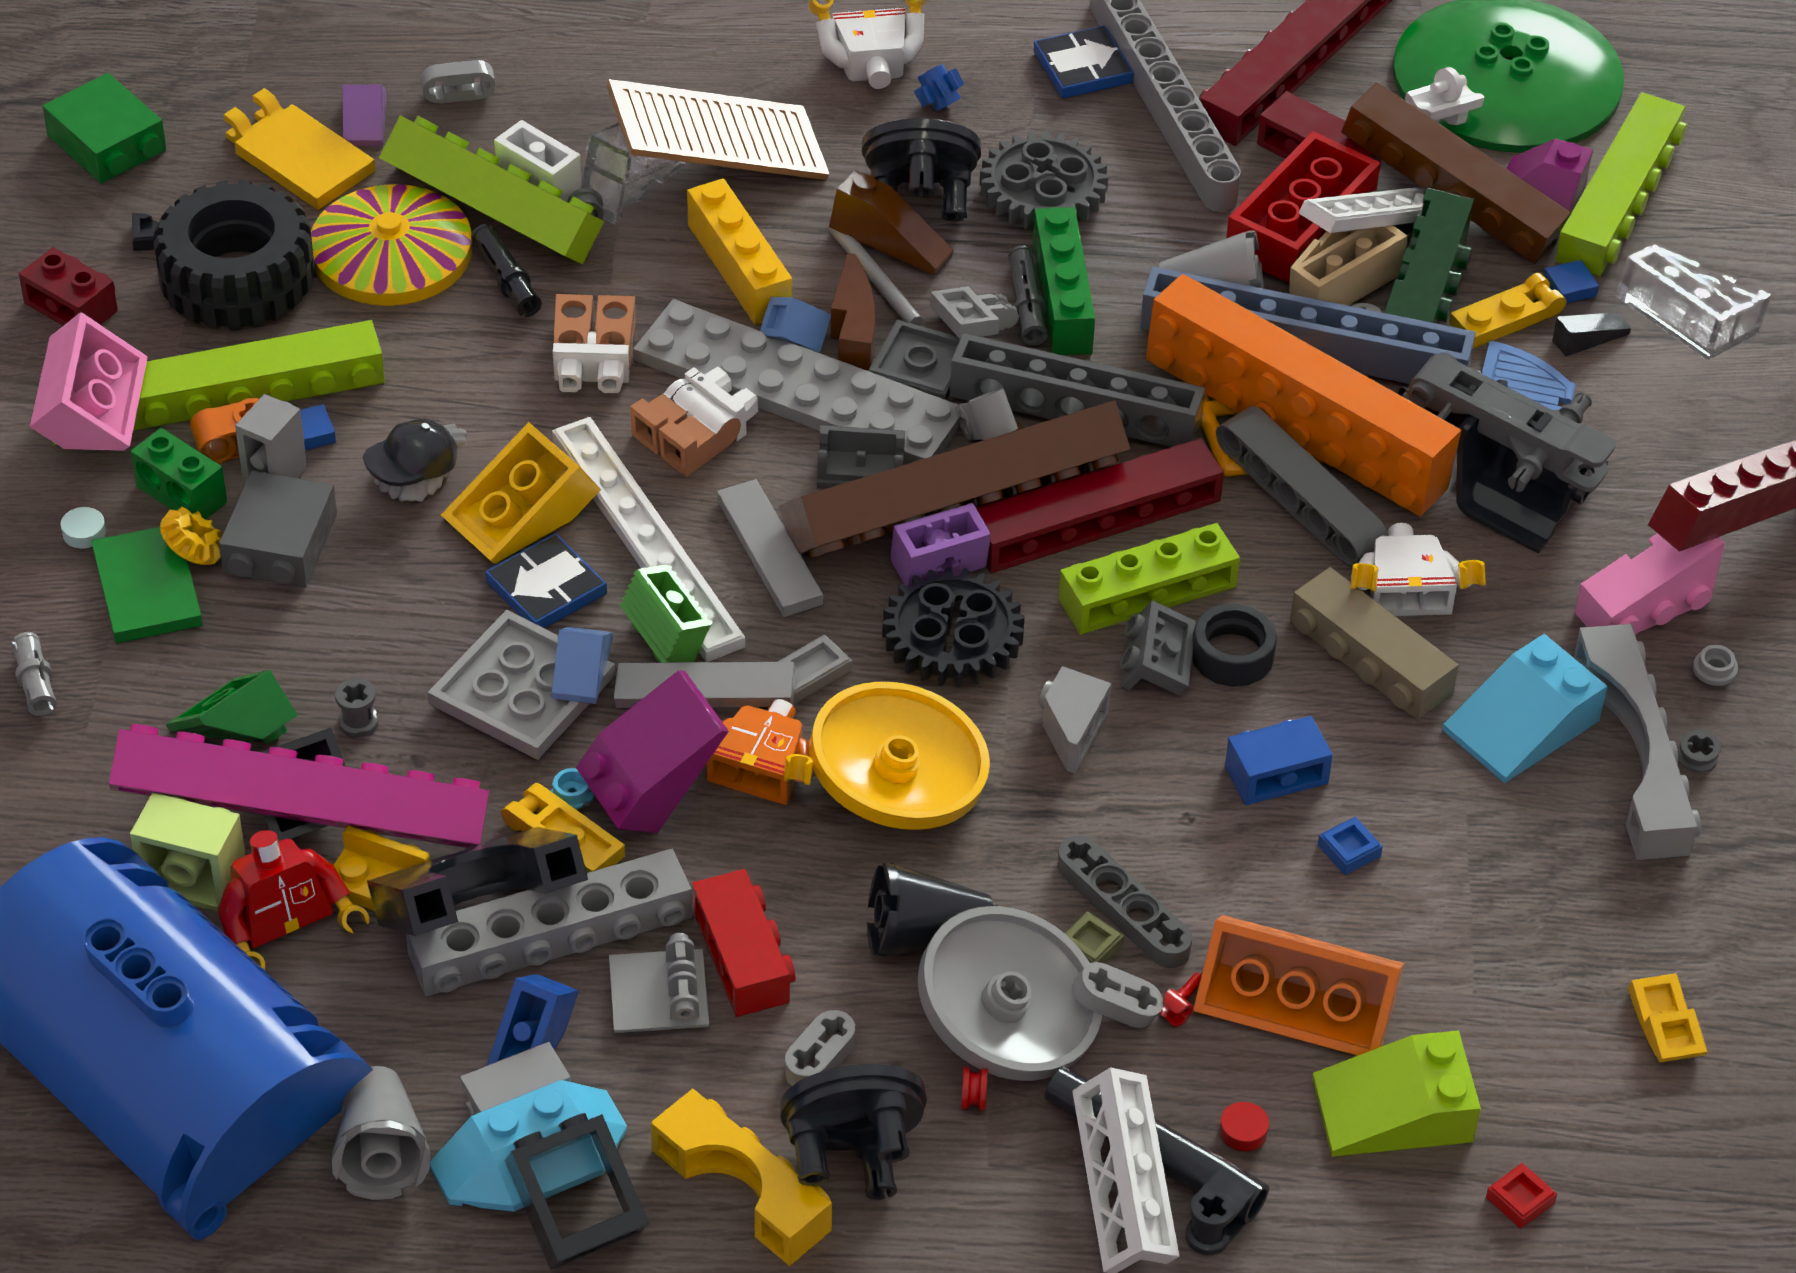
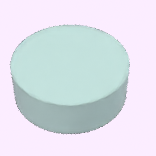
M75 508L67 512L61 520L63 539L71 547L80 549L92 547L91 540L101 539L106 535L104 517L101 512L94 508Z

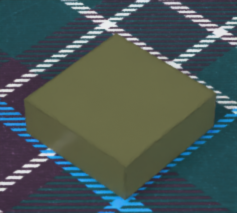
M1088 911L1065 932L1084 953L1090 963L1100 962L1105 964L1123 946L1124 941L1122 933Z

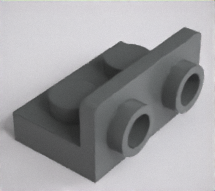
M1153 600L1140 614L1134 613L1130 617L1124 631L1128 641L1127 648L1120 660V669L1123 670L1121 687L1131 690L1143 678L1180 696L1189 686L1194 648L1193 632L1197 621Z

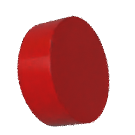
M1233 1103L1222 1113L1219 1129L1220 1136L1229 1147L1235 1150H1255L1262 1146L1267 1139L1269 1118L1266 1112L1254 1103Z

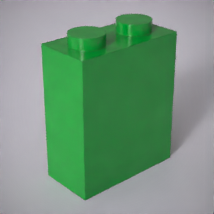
M106 73L42 105L47 136L100 184L167 150L163 120L110 73Z

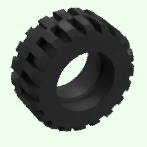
M228 180L216 182V186L208 188L206 185L195 188L193 194L188 196L185 193L179 197L174 203L175 207L169 206L156 225L153 243L162 294L169 301V305L180 314L184 313V317L197 324L203 321L207 327L219 329L220 326H229L230 330H242L241 326L252 325L253 328L263 326L266 320L272 318L276 321L286 314V309L293 310L303 300L302 296H305L312 286L315 265L309 220L298 203L293 202V199L281 190L276 193L275 189L270 185L261 183L259 186L252 185L251 181L239 180L237 184H228ZM234 251L254 252L238 258L216 257Z

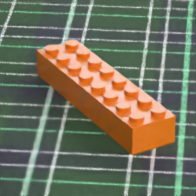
M1183 273L1154 298L1145 359L1158 368L1167 371L1188 384L1206 387L1205 394L1238 413L1249 406L1258 407L1311 455L1420 517L1449 489L1461 429Z

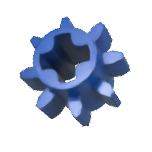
M942 63L917 77L921 86L914 90V93L922 107L932 104L936 112L961 98L957 89L964 85V82L956 68L947 71Z

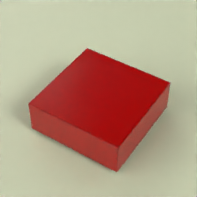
M1522 1162L1488 1187L1486 1198L1522 1229L1555 1204L1557 1193Z

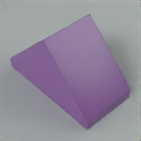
M382 84L342 85L343 138L354 146H383L387 91Z

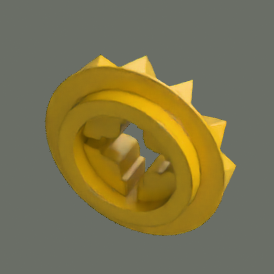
M181 507L178 511L169 510L161 520L160 532L163 539L183 559L200 565H212L221 558L219 542L223 532L212 526L213 520L202 518L199 511L192 514L188 509Z

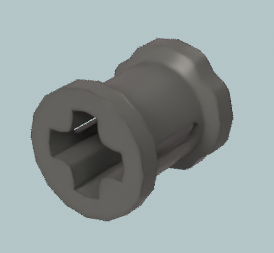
M351 678L338 685L335 691V700L338 707L341 708L338 716L341 732L353 738L368 736L373 733L378 726L377 713L373 708L376 700V691L373 684L365 679Z

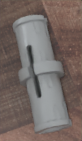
M32 632L20 633L14 637L15 642L11 641L12 651L18 665L15 671L17 683L23 687L28 711L36 716L47 715L54 710L53 706H57L50 684L52 678L51 667L44 660L39 637Z

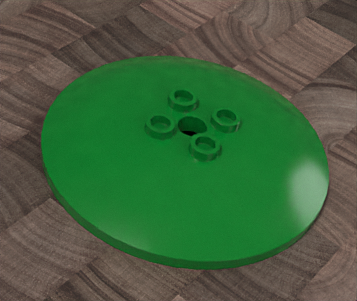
M1455 0L1442 4L1424 13L1407 27L1398 41L1393 61L1395 85L1404 100L1407 92L1434 83L1436 72L1442 68L1451 67L1459 75H1464L1467 79L1466 85L1470 91L1484 96L1482 107L1469 110L1465 123L1453 125L1448 124L1443 119H1439V124L1472 146L1502 152L1523 153L1555 138L1577 143L1590 137L1605 126L1613 117L1619 107L1624 86L1621 61L1610 42L1598 30L1566 10L1536 0ZM1505 57H1512L1514 59L1508 60Z

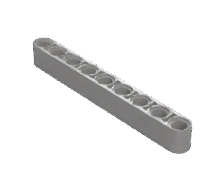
M1090 0L1089 7L1099 26H1106L1134 71L1133 84L1202 203L1206 208L1215 212L1233 210L1238 202L1241 176L1240 167L1141 1Z

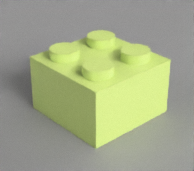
M152 792L130 832L133 851L167 881L169 888L180 893L195 907L218 912V906L226 884L231 881L230 866L235 860L246 856L240 814L230 812L221 807L213 808L190 802L178 796L170 797Z

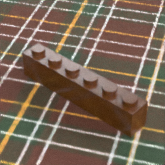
M1376 82L1351 106L1341 131L1342 134L1425 190L1426 188H1431L1474 199L1470 221L1532 263L1536 264L1559 239L1560 232L1571 215L1570 211L1380 83Z

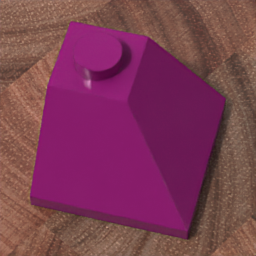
M1555 138L1512 157L1507 170L1572 213L1587 184L1593 149Z

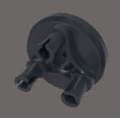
M919 118L887 122L870 129L862 138V155L865 158L867 167L871 170V176L891 186L897 193L898 186L902 182L909 183L908 193L919 197V184H923V197L934 194L933 184L939 183L943 187L942 218L952 222L963 221L964 218H967V187L971 185V172L976 168L977 162L981 157V140L975 132L953 122Z
M858 1064L825 1070L806 1077L791 1086L781 1097L779 1110L781 1122L787 1129L790 1143L796 1149L799 1183L806 1186H814L829 1180L830 1173L827 1167L825 1150H855L857 1157L863 1163L866 1196L874 1200L885 1199L883 1189L887 1190L888 1197L894 1196L897 1193V1186L895 1184L892 1163L902 1161L910 1154L906 1133L919 1124L927 1103L923 1080L917 1074L896 1066Z

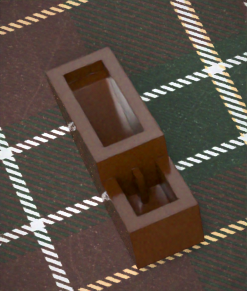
M847 253L831 306V338L839 339V361L868 371L874 358V298L866 272L856 254Z

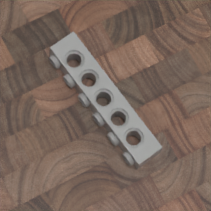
M673 848L587 873V881L546 894L527 890L456 911L458 918L456 923L416 936L406 934L408 956L424 996L440 992H450L460 986L484 979H494L504 973L528 966L542 965L548 960L576 952H586L599 945L620 939H630L643 932L664 926H674L681 921L691 919L692 889Z

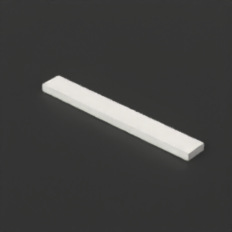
M591 417L552 430L555 445L578 464L600 487L601 491L593 500L640 568L660 565L671 566V571L676 572V577L681 579L680 583L685 584L684 589L690 591L689 595L694 596L693 601L699 603L698 607L703 609L702 613L707 614V619L712 621L711 627L699 650L705 662L745 648V636Z

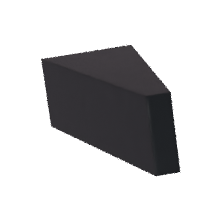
M1618 313L1559 316L1556 318L1552 341L1567 357L1630 334L1631 328Z

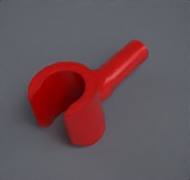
M1195 972L1178 991L1170 989L1165 993L1163 1000L1165 1006L1162 1007L1160 1015L1174 1027L1184 1024L1193 1012V1005L1187 1000L1200 984L1202 974L1199 972Z

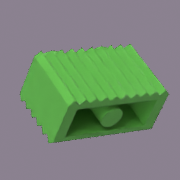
M660 565L636 570L634 572L635 576L631 578L632 583L628 585L629 589L625 591L627 595L622 598L623 602L619 604L631 620V626L642 635L653 650V656L658 662H694L712 621L707 619V614L702 613L703 609L698 607L699 603L693 601L694 596L689 595L690 591L684 589L685 584L680 583L681 579L676 577V572L671 571V566Z

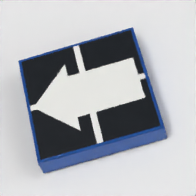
M1105 25L1034 41L1033 51L1062 99L1133 83L1134 71Z
M557 533L485 571L486 582L519 616L542 628H546L607 594V583Z

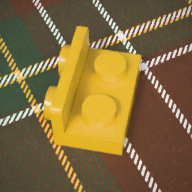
M347 826L342 833L344 850L334 863V867L351 893L348 896L351 903L374 910L367 880L430 861V855L415 845L402 844L384 838L371 830H361Z

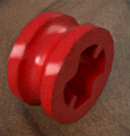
M964 1066L961 1110H967L969 1106L975 1105L979 1108V1111H985L988 1069L982 1068L979 1072L975 1073L970 1070V1067Z

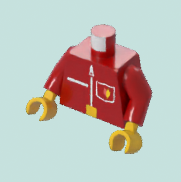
M270 830L255 833L249 841L252 853L232 863L230 866L231 881L226 884L218 906V916L224 934L264 970V958L259 953L250 951L248 944L254 949L334 914L331 906L335 904L340 910L337 921L343 930L353 933L347 924V916L352 911H358L363 922L367 925L369 924L368 912L364 908L351 903L348 898L351 893L331 862L312 849L300 850L292 839L279 841L277 834Z

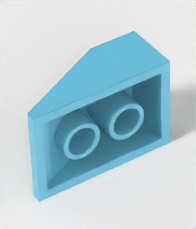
M1543 634L1513 653L1443 724L1442 730L1505 784L1598 723L1601 717L1607 685L1547 635Z

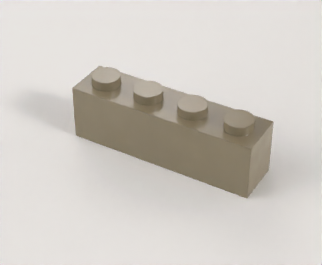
M1329 567L1296 590L1293 595L1290 622L1301 633L1308 635L1325 648L1333 658L1339 659L1356 672L1364 682L1373 685L1387 696L1396 707L1405 710L1416 720H1419L1454 694L1459 664L1359 588H1356V590L1350 589L1351 582L1333 568Z

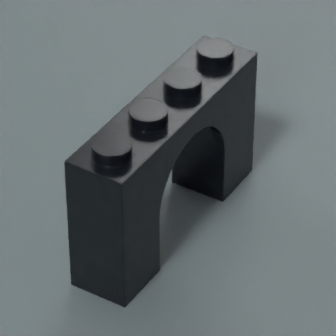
M535 827L367 880L378 925L416 936L458 922L454 905L464 901L516 889H528L546 894L587 881L588 876L576 834Z

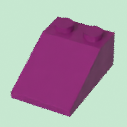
M678 670L601 731L576 766V769L618 829L658 833L729 731L686 671Z

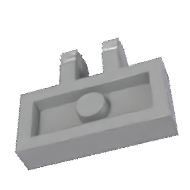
M969 286L931 292L930 307L959 339H961L963 333L983 338L984 336L999 334V330L1013 328L1014 325H1017L1016 323L1020 317L1017 308L1009 304L1007 298L1001 293L977 296Z

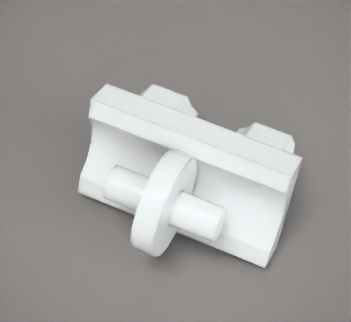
M1446 67L1436 72L1434 83L1407 92L1405 101L1438 123L1439 119H1443L1448 124L1459 125L1466 122L1469 110L1482 107L1484 96L1470 91L1466 85L1467 79L1464 75H1459L1455 69Z

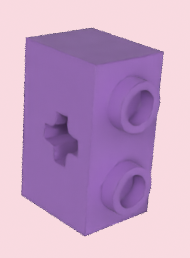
M970 503L894 526L890 560L902 582L912 587V576L916 575L924 581L928 580V570L931 569L938 577L944 576L946 567H950L953 575L958 576L964 568L971 572L986 567L991 534L974 504Z

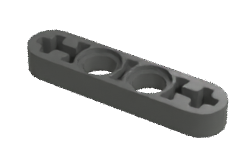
M1079 835L1066 838L1060 844L1057 865L1061 875L1155 963L1163 967L1175 968L1184 965L1189 960L1192 947V933L1188 927L1095 841L1089 837ZM1074 856L1076 859L1071 860L1070 857ZM1083 857L1087 858L1086 863L1082 860ZM1110 880L1119 884L1121 889L1115 893H1105L1099 890L1096 885L1102 881ZM1134 909H1143L1149 912L1152 917L1145 922H1138L1129 918L1127 913ZM1163 940H1164L1166 943H1168V945H1166V946L1162 945ZM1177 942L1179 943V947H1176L1173 944Z

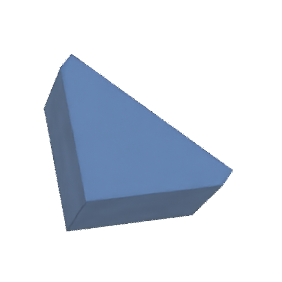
M574 627L559 629L552 686L553 699L597 703L613 641V632Z

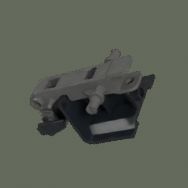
M1449 353L1431 356L1410 381L1409 387L1402 385L1398 391V395L1461 429L1457 448L1456 503L1462 513L1537 553H1540L1551 539L1556 527L1574 504L1582 505L1589 493L1594 491L1607 475L1608 461L1606 460L1613 453L1616 443L1609 435L1589 425H1581L1583 413L1592 404L1589 395L1586 394L1583 399V392L1577 393L1571 403L1563 405L1560 410H1551L1508 388V381H1495L1481 374L1479 370H1473L1459 363Z

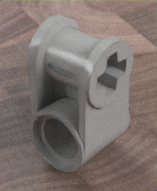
M1003 388L983 394L968 401V403H961L955 407V412L959 417V426L969 441H983L1018 429Z

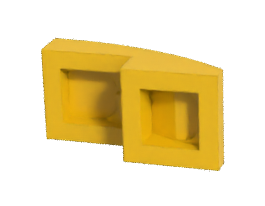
M1677 973L1635 979L1630 982L1628 991L1647 1041L1660 1063L1706 1055L1707 1049L1694 1008L1687 1009Z

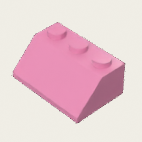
M80 312L49 337L30 427L63 449L125 451L130 447L148 356Z

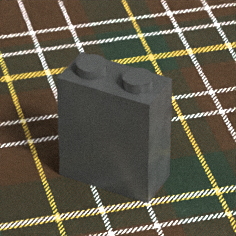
M251 470L219 542L223 573L307 588L337 516L334 484Z

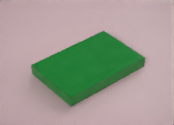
M160 527L91 540L115 643L203 626L202 615L188 562L167 545L161 535Z

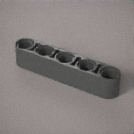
M1249 406L1217 427L1216 438L1221 449L1347 566L1352 567L1353 564L1359 563L1365 553L1374 552L1375 540L1378 537L1389 536L1383 522L1258 407Z

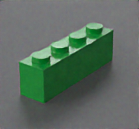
M1075 207L1035 209L1033 250L1041 296L1045 300L1047 308L1045 319L1051 353L1058 355L1093 354L1095 313Z

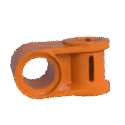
M247 398L237 403L217 408H207L197 412L190 420V428L197 451L217 464L239 458L235 425L259 398Z

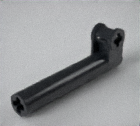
M1062 1067L1049 1082L1045 1099L1077 1119L1072 1091L1089 1080L1067 1067ZM1101 1092L1091 1098L1095 1118H1097L1102 1106ZM1155 1119L1164 1173L1197 1193L1193 1196L1190 1203L1192 1219L1186 1227L1185 1239L1188 1245L1198 1253L1204 1255L1218 1254L1226 1249L1227 1245L1240 1230L1260 1212L1268 1197L1269 1185Z

